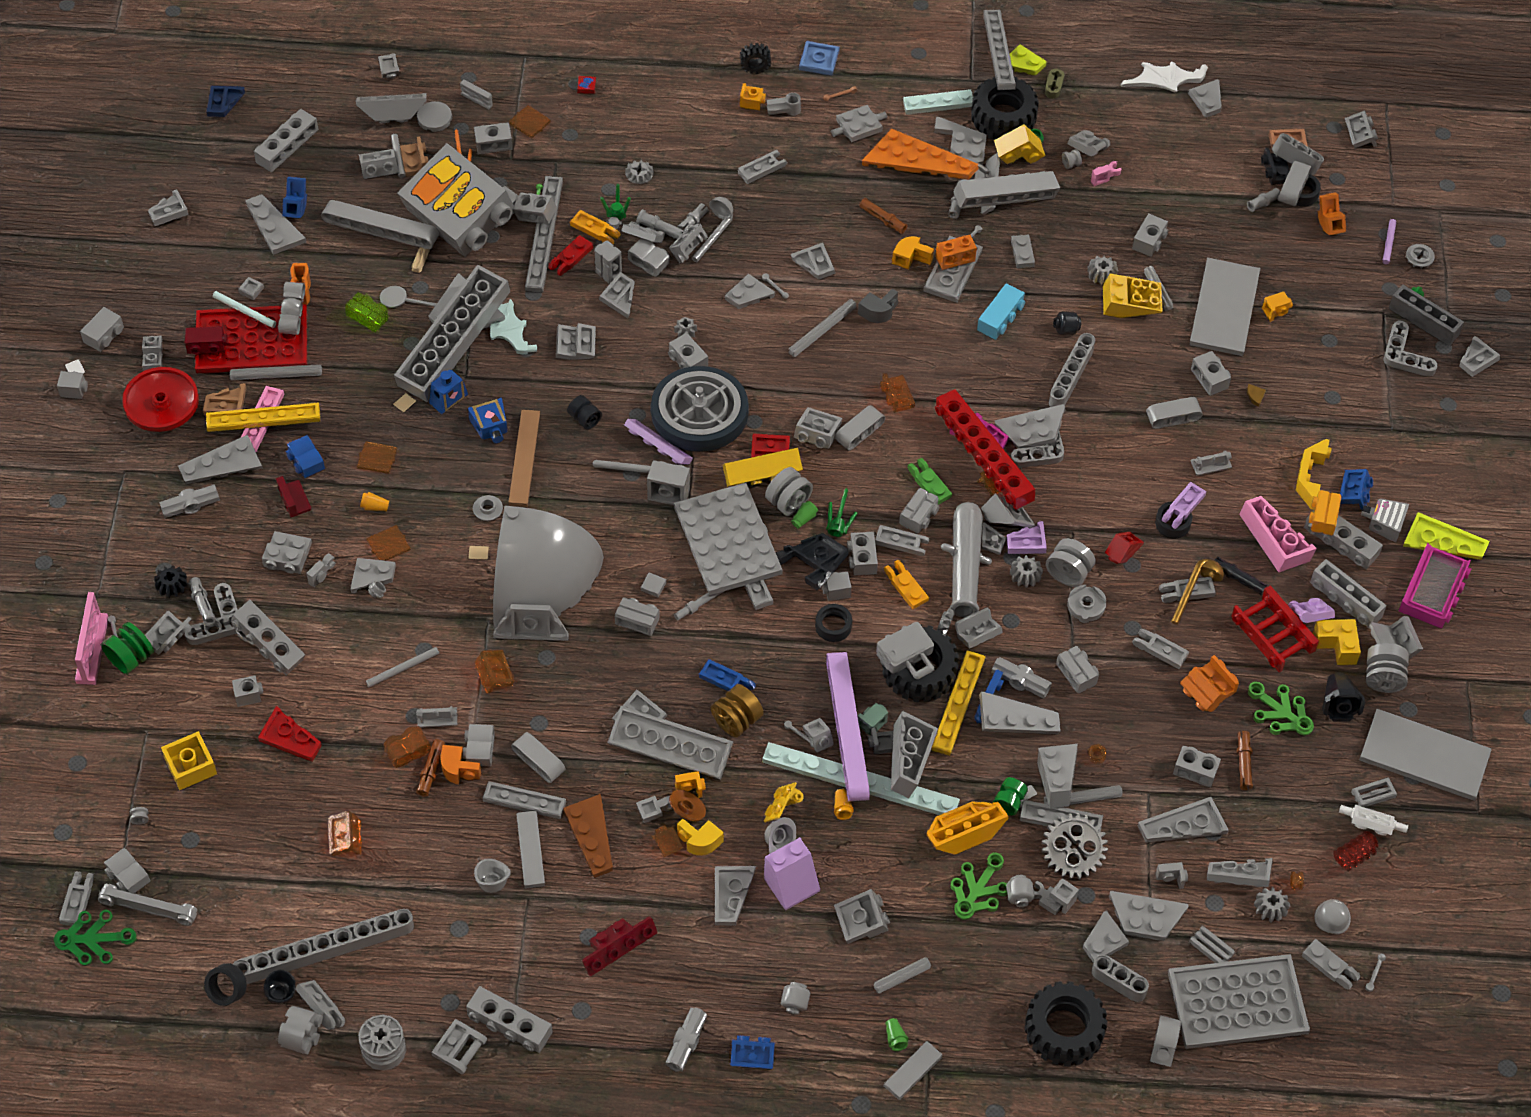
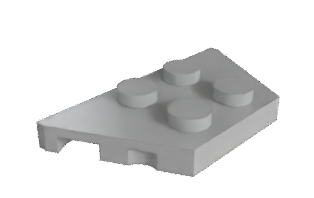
M1062 404L994 421L995 426L1009 436L1008 440L1012 441L1017 449L1036 447L1056 442L1058 430L1062 424L1061 419L1066 410L1065 405Z
M511 604L495 628L493 638L568 641L569 633L550 605Z
M1110 891L1109 899L1112 900L1123 934L1165 941L1170 931L1177 925L1182 915L1186 913L1189 905Z

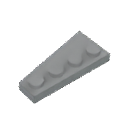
M262 194L246 200V205L273 255L306 243V238Z
M1212 797L1138 822L1137 825L1146 843L1228 834L1229 831Z

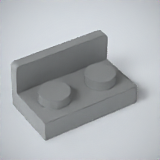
M1362 111L1345 118L1354 148L1370 142L1373 147L1377 146L1375 140L1378 139L1375 129L1372 130L1371 128L1374 126L1371 116L1367 117L1366 112Z
M394 149L359 155L364 179L398 173Z

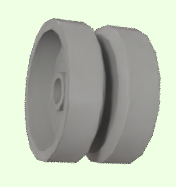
M788 467L778 473L771 481L765 492V498L771 504L777 506L785 516H790L796 513L801 504L809 499L813 491V485L805 477H801L800 473L793 467Z
M1066 538L1058 542L1054 552L1046 561V568L1058 582L1067 586L1077 587L1083 584L1087 573L1095 565L1096 559L1091 550L1083 543Z

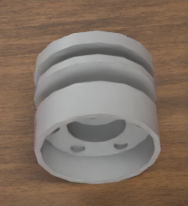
M1380 643L1370 647L1367 652L1368 667L1366 670V684L1368 687L1386 693L1403 690L1408 683L1409 653L1407 649L1393 643Z
M377 1015L366 1020L358 1034L362 1056L366 1064L373 1069L381 1071L390 1070L398 1066L406 1053V1044L400 1023L387 1015Z

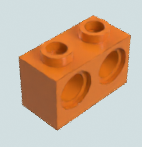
M966 235L937 243L935 257L941 270L974 262L977 247L971 235Z

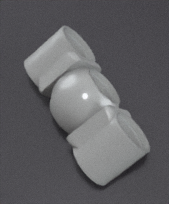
M285 282L284 300L281 305L278 326L279 333L299 334L301 322L299 317L302 314V302L305 296L304 283Z

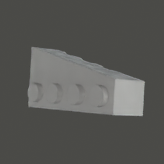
M904 711L901 712L894 723L891 790L910 798L918 786L938 728Z

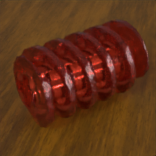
M1364 831L1362 834L1357 835L1356 838L1351 839L1343 846L1338 847L1337 850H1334V858L1344 870L1349 872L1352 869L1351 866L1356 868L1358 863L1362 864L1364 859L1368 860L1371 857L1370 855L1375 856L1377 854L1378 841L1371 832Z

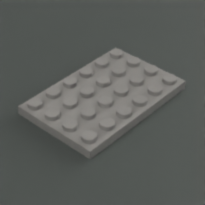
M747 483L674 503V508L709 595L783 574L782 567Z
M1291 954L1171 968L1168 970L1178 1019L1181 1020L1180 1028L1185 1049L1304 1035L1310 1032Z

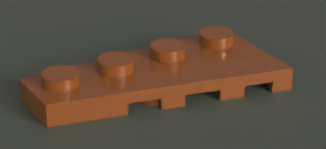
M601 794L564 807L563 812L593 877L596 878L612 872L613 866Z

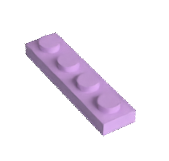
M626 420L624 425L629 428L630 433L644 438L643 441L646 444L656 446L658 448L657 451L661 454L671 456L674 463L678 465L691 463L693 457L668 443L638 420Z

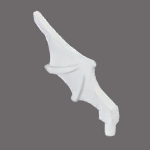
M1142 62L1144 67L1142 74L1132 80H1124L1121 83V87L1147 86L1177 92V87L1181 84L1200 83L1204 79L1208 67L1202 65L1200 70L1196 69L1194 72L1180 69L1173 62H1170L1169 66L1164 67Z

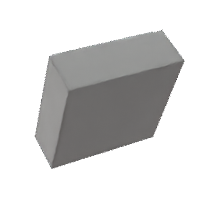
M248 277L238 288L240 294L254 300L264 289V284Z
M648 573L641 586V591L659 597L666 584V579Z

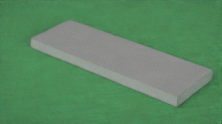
M620 706L607 742L610 745L687 770L699 771L700 774L721 780L733 746V741L624 706Z

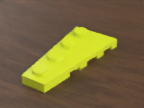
M1418 512L1403 547L1425 550L1427 543H1429L1432 547L1452 555L1482 560L1490 541Z

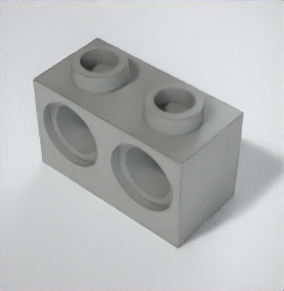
M520 193L513 211L520 221L549 224L557 206L549 195Z
M874 532L851 533L850 541H847L848 552H851L852 557H849V567L853 568L854 576L877 574L878 562Z
M1183 745L1173 774L1211 788L1221 759L1213 754H1206L1194 747Z

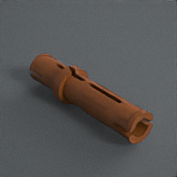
M867 198L860 202L859 207L884 222L886 227H891L900 234L906 231L908 225L897 219L893 213L889 214Z
M1242 731V735L1241 732L1237 733L1238 748L1236 751L1239 756L1240 789L1248 790V786L1249 789L1253 788L1251 768L1253 749L1250 747V732Z
M439 739L433 740L425 768L420 773L421 780L416 793L422 797L429 795L431 784L436 779L435 772L440 761L442 746L445 745V742Z

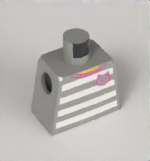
M1378 499L1375 508L1364 505L1361 516L1371 519L1369 530L1393 542H1397L1409 504Z

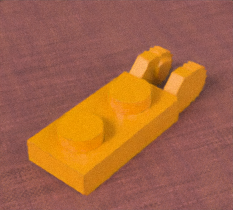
M579 210L570 221V226L602 242L609 241L614 244L612 237L618 239L621 236L620 231L610 226V224L582 210Z
M900 560L894 561V566L900 573L897 576L889 565L884 567V571L891 580L892 585L911 609H915L929 601L928 595L908 570L905 569Z

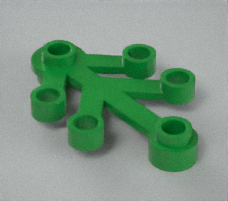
M103 910L99 914V919L84 934L76 935L84 924H89L92 920V916L88 911H82L78 915V920L68 930L63 929L55 934L54 944L59 950H70L83 966H88L92 962V956L87 952H83L76 945L85 943L100 957V961L103 964L108 965L112 963L113 955L109 951H105L96 942L121 941L124 945H132L137 940V934L132 928H124L121 932L97 934L106 923L111 922L113 919V914L109 910ZM105 913L110 914V917L107 920H103V915ZM84 914L89 916L87 921H82ZM130 932L131 937L124 939V934ZM63 936L68 938L66 943H61ZM109 954L110 959L103 961V956ZM83 956H89L88 962H82Z

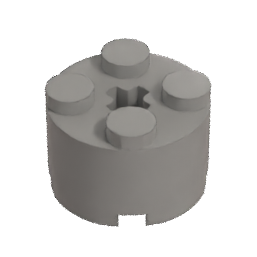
M291 1006L285 1014L288 1017L286 1023L282 1022L278 1043L283 1048L308 1054L311 1046H316L319 1041L320 1034L317 1031L322 1023L323 1015Z

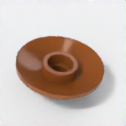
M675 790L671 793L669 802L678 815L690 821H700L705 817L706 808L697 796L685 790Z

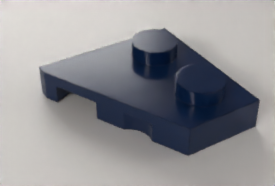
M211 86L207 117H225L245 94V88L238 86Z

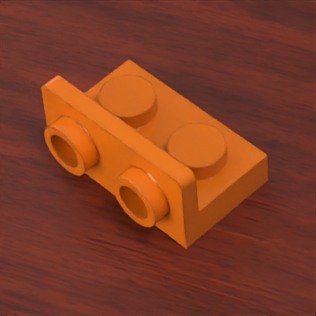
M1213 655L1210 662L1201 668L1227 694L1226 698L1236 693L1239 685L1238 679L1233 673L1229 672L1222 660Z

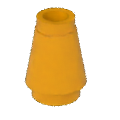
M371 492L363 493L360 507L365 508L364 510L387 511L389 500Z
M839 789L835 792L834 814L840 820H847L852 817L854 809L851 801H848L846 790Z

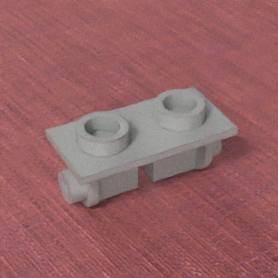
M1223 451V453L1198 456L1196 459H1192L1191 463L1198 476L1232 468L1229 461L1232 456L1230 452Z
M457 707L420 708L416 710L418 728L458 725Z

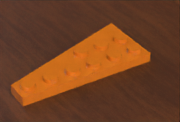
M892 128L862 160V166H869V164L877 165V168L887 166L894 167L895 170L914 173L925 171L930 172L931 175L940 173L947 174L948 177L967 180L979 169L978 163Z

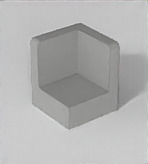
M1062 878L1050 892V897L1063 905L1062 913L1066 914L1076 902L1079 889Z

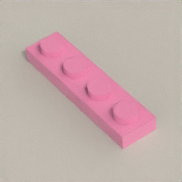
M266 386L255 408L279 406L284 396V390ZM269 426L245 428L241 437L248 435L255 452H257Z

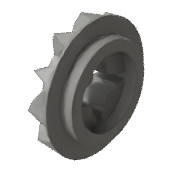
M634 160L632 164L628 163L625 175L629 181L643 184L653 177V167L648 162L644 163L642 160L636 162ZM638 169H642V171L638 175Z
M1414 244L1407 249L1405 258L1408 259V263L1413 264V267L1419 266L1422 269L1423 267L1428 268L1430 264H1433L1435 254L1426 245ZM1423 254L1421 259H1417L1419 255Z
M949 608L947 611H944L937 630L940 629L944 632V636L948 632L954 615L953 610Z

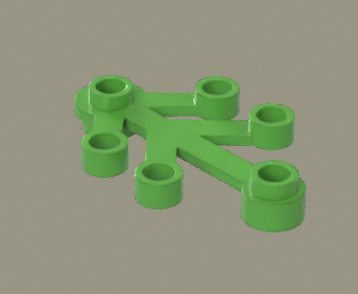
M1252 682L1249 685L1248 695L1252 699H1260L1275 710H1257L1253 717L1256 723L1261 724L1268 719H1288L1291 722H1272L1269 728L1271 734L1278 735L1281 731H1296L1300 735H1309L1313 731L1314 724L1306 716L1305 699L1302 696H1296L1292 703L1293 707L1297 709L1298 716L1291 712L1288 696L1289 687L1287 685H1280L1277 689V695L1281 698V704L1264 693L1265 688L1262 683Z
M991 853L988 856L987 868L977 883L973 875V865L969 862L962 864L961 873L966 878L970 894L965 898L962 889V879H952L951 889L955 891L958 901L955 904L954 912L958 918L969 919L974 915V912L986 909L990 912H995L998 909L999 902L996 898H989L984 902H974L979 897L994 894L999 896L1007 895V890H999L1000 887L1006 889L1007 883L1005 882L985 887L993 873L1000 870L1003 866L1004 859L1001 854ZM992 862H997L998 865H993V864H991V863H992ZM968 867L970 871H965L964 868ZM954 883H959L960 886H959V887H955L953 884H954ZM989 903H995L996 906L991 907ZM965 908L968 912H962L961 909Z

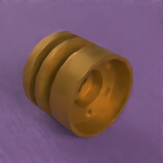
M736 684L726 693V697H721L718 702L711 706V713L716 722L726 733L733 737H739L743 731L749 728V724H754L764 715L762 705L755 695L740 684Z

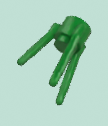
M616 184V202L610 206V209L603 197H600L607 217H617L621 220L626 218L631 197L627 198L623 207L620 204V185Z
M847 488L844 490L837 517L833 520L832 502H829L826 530L834 537L846 535L848 528L858 514L854 512L846 525L845 521L841 518L847 498Z

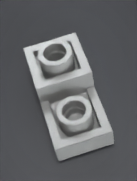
M162 336L143 337V371L162 367Z

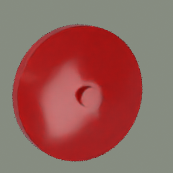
M155 367L139 373L128 383L124 390L122 401L126 416L134 425L147 431L163 432L183 425L194 415L198 407L199 395L195 382L185 372L172 367Z

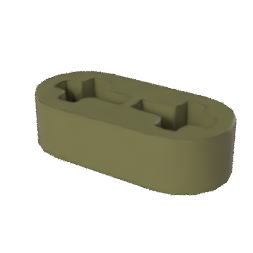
M1052 69L1049 72L1045 86V95L1048 98L1054 99L1059 97L1064 81V72L1062 70Z

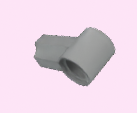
M789 93L784 98L766 100L768 115L787 113L788 115L795 116L801 112V97L797 93Z

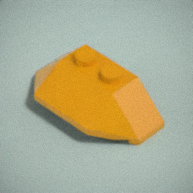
M970 802L936 816L930 829L927 831V837L937 850L958 854L991 840L1008 820V815L999 802H993V804Z

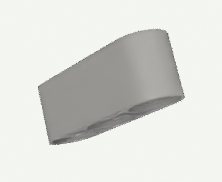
M1284 133L1279 135L1272 147V151L1291 164L1295 160L1310 165L1311 170L1309 174L1311 175L1316 174L1324 161L1322 155Z
M1294 160L1278 201L1296 206L1309 176L1310 165Z
M1195 397L1158 403L1146 409L1151 426L1155 429L1194 422L1203 416Z
M869 405L837 431L835 440L850 451L876 431L884 423L886 417L875 407Z
M525 732L511 744L513 751L548 783L553 782L566 770L564 764L529 732Z
M1099 955L1095 958L1092 967L1094 978L1132 1001L1140 1002L1145 999L1149 983L1144 977L1107 955ZM1102 965L1106 967V969L1102 970L1098 968V966ZM1116 976H1121L1125 980H1118ZM1134 987H1140L1143 991H1137Z

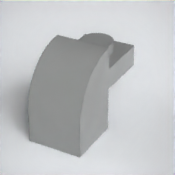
M1160 1015L1150 1062L1171 1067L1180 1032L1181 1020Z

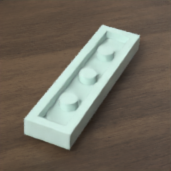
M971 90L909 96L903 97V104L906 115L972 107L973 95Z

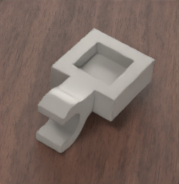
M653 796L636 802L643 822L663 816L662 811L673 809L669 802L670 796H666L658 801Z

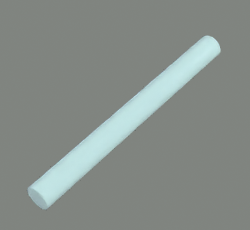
M217 291L213 293V298L271 328L276 326V321Z

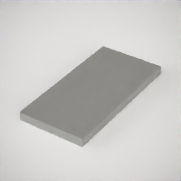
M1207 258L1189 343L1190 346L1239 356L1244 355L1260 268Z
M1376 709L1359 760L1475 801L1492 748Z

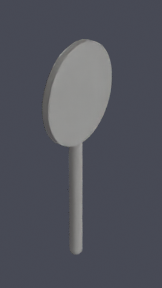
M399 286L387 287L380 294V302L388 308L399 307L405 301L434 307L437 304L407 298L406 291Z

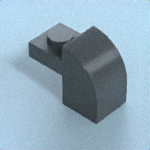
M892 288L882 299L869 292L859 302L858 315L873 323H883L892 318V310L898 304V292Z

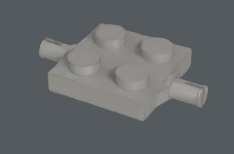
M868 105L836 115V121L840 127L832 129L831 133L833 137L844 134L851 142L883 131V126L879 121L887 119V113L884 111L875 114Z

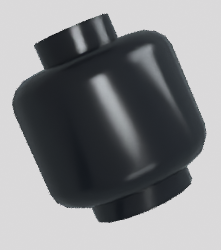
M1062 311L1054 318L1053 327L1056 328L1057 333L1060 335H1075L1081 328V318L1075 312Z

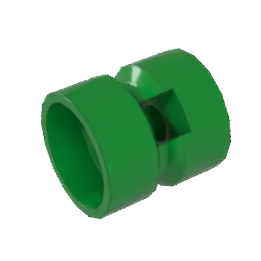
M1005 778L993 802H999L1007 815L1013 816L1020 808V800H1024L1028 788L1018 779Z

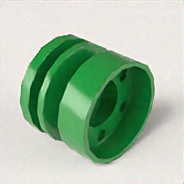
M126 622L122 628L116 631L118 637L110 635L100 644L108 660L126 675L138 666L137 659L144 662L147 659L146 656L150 657L154 653V649L147 637L130 622Z

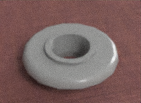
M491 495L478 498L473 505V512L476 517L484 521L498 518L503 510L502 502L497 497ZM485 505L493 506L489 510L483 509Z

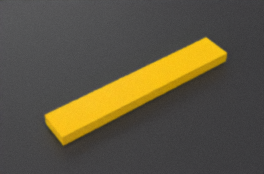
M319 403L206 413L207 432L321 422Z
M966 651L935 736L932 751L948 756L951 755L985 661L984 655Z

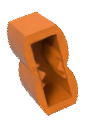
M293 263L290 269L292 278L290 282L305 284V296L302 304L308 305L310 301L309 288L311 286L307 263Z

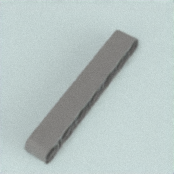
M330 200L321 214V218L329 224L425 249L433 247L440 233L432 225L336 200Z

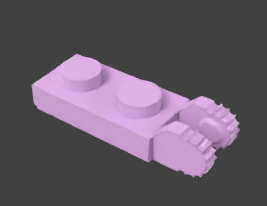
M1190 482L1170 505L1162 521L1166 523L1173 513L1176 514L1178 517L1172 523V527L1176 529L1183 519L1185 520L1206 496V491Z

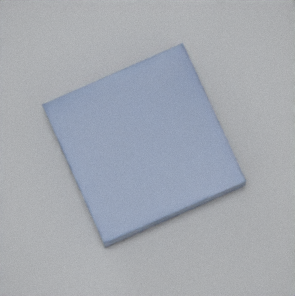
M806 41L799 70L833 76L840 47Z

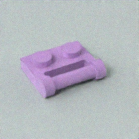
M1311 598L1308 602L1302 603L1291 601L1288 604L1304 623L1335 618V610L1319 598Z

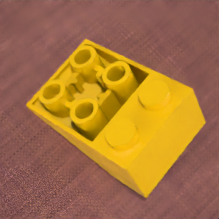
M1110 273L1103 285L1104 315L1124 318L1162 313L1161 283Z

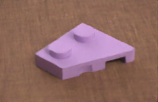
M1043 521L1037 522V526L1033 528L1025 527L1018 532L1007 534L1008 554L1046 553Z

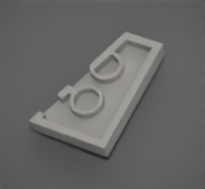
M715 866V926H736L756 866Z

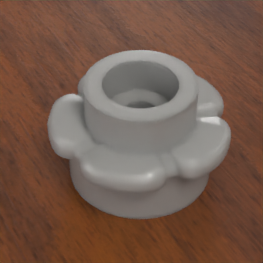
M375 580L369 583L368 592L372 597L380 598L384 596L386 588L380 581Z

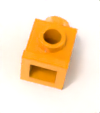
M743 83L740 93V108L760 110L761 104H765L766 100L763 88L746 86V83Z
M1285 292L1265 297L1262 309L1269 321L1272 322L1274 317H1281L1287 314L1289 308L1293 307V303Z

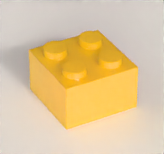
M199 731L161 747L164 759L179 790L217 775L214 762Z

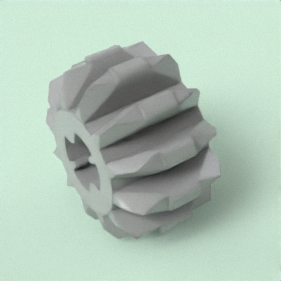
M1105 255L1102 258L1096 256L1095 259H1091L1087 268L1089 279H1093L1094 283L1099 282L1102 285L1110 273L1118 274L1116 261H1112V257L1106 258Z
M1027 555L1024 559L1019 556L1017 561H1013L1011 565L1010 575L1012 576V581L1017 582L1018 587L1022 584L1025 588L1029 584L1034 587L1036 582L1041 580L1043 573L1040 561L1035 562V557L1029 559Z
M1274 887L1270 891L1264 888L1262 893L1259 892L1257 894L1254 907L1257 908L1256 914H1262V920L1267 917L1270 923L1273 922L1274 918L1279 922L1282 916L1285 917L1287 915L1290 902H1287L1288 895H1281L1282 889L1277 892Z

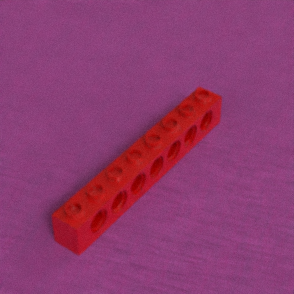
M953 389L936 397L935 411L937 415L941 416L945 420L946 426L953 430L956 439L964 444L967 453L972 454L976 464L983 468L988 479L991 478L996 489L1004 495L1006 502L1017 510L1035 501V488L957 390Z

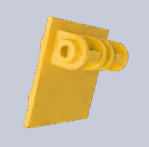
M796 782L779 787L773 796L775 798L773 804L769 805L765 811V823L779 819L785 806L793 805L803 800V793L795 788Z

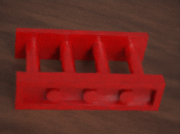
M1271 585L1264 589L1262 601L1245 611H1242L1238 605L1234 606L1231 615L1233 622L1240 626L1268 659L1269 664L1276 668L1279 673L1283 670L1285 659L1301 649L1306 650L1309 654L1316 651L1319 640ZM1265 607L1270 608L1274 615L1257 625H1254L1248 618ZM1277 621L1282 622L1286 629L1269 639H1266L1260 632ZM1289 635L1297 639L1298 643L1281 653H1278L1272 646Z

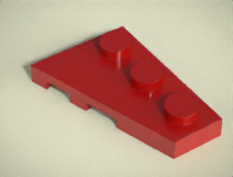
M278 706L275 707L258 736L259 742L313 762L322 746L317 738L296 724L290 716L285 715Z

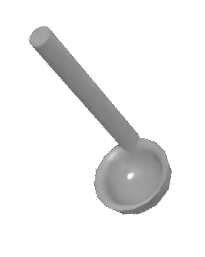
M716 197L710 201L709 205L712 212L723 219V221L692 257L694 262L700 260L730 224L733 218V205L727 198Z

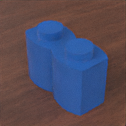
M308 435L287 444L288 450L286 455L290 461H294L296 472L302 474L304 478L325 469L324 461Z

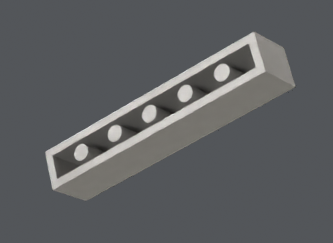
M1041 171L1039 173L1020 175L1011 174L1000 177L963 179L957 183L953 192L960 209L1054 199L1060 190V186L1053 171Z

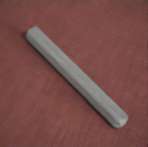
M852 299L845 302L789 348V354L793 357L800 354L856 308V302Z
M321 365L230 370L231 380L322 375Z

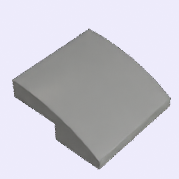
M578 323L577 327L558 324L556 358H594L596 326Z

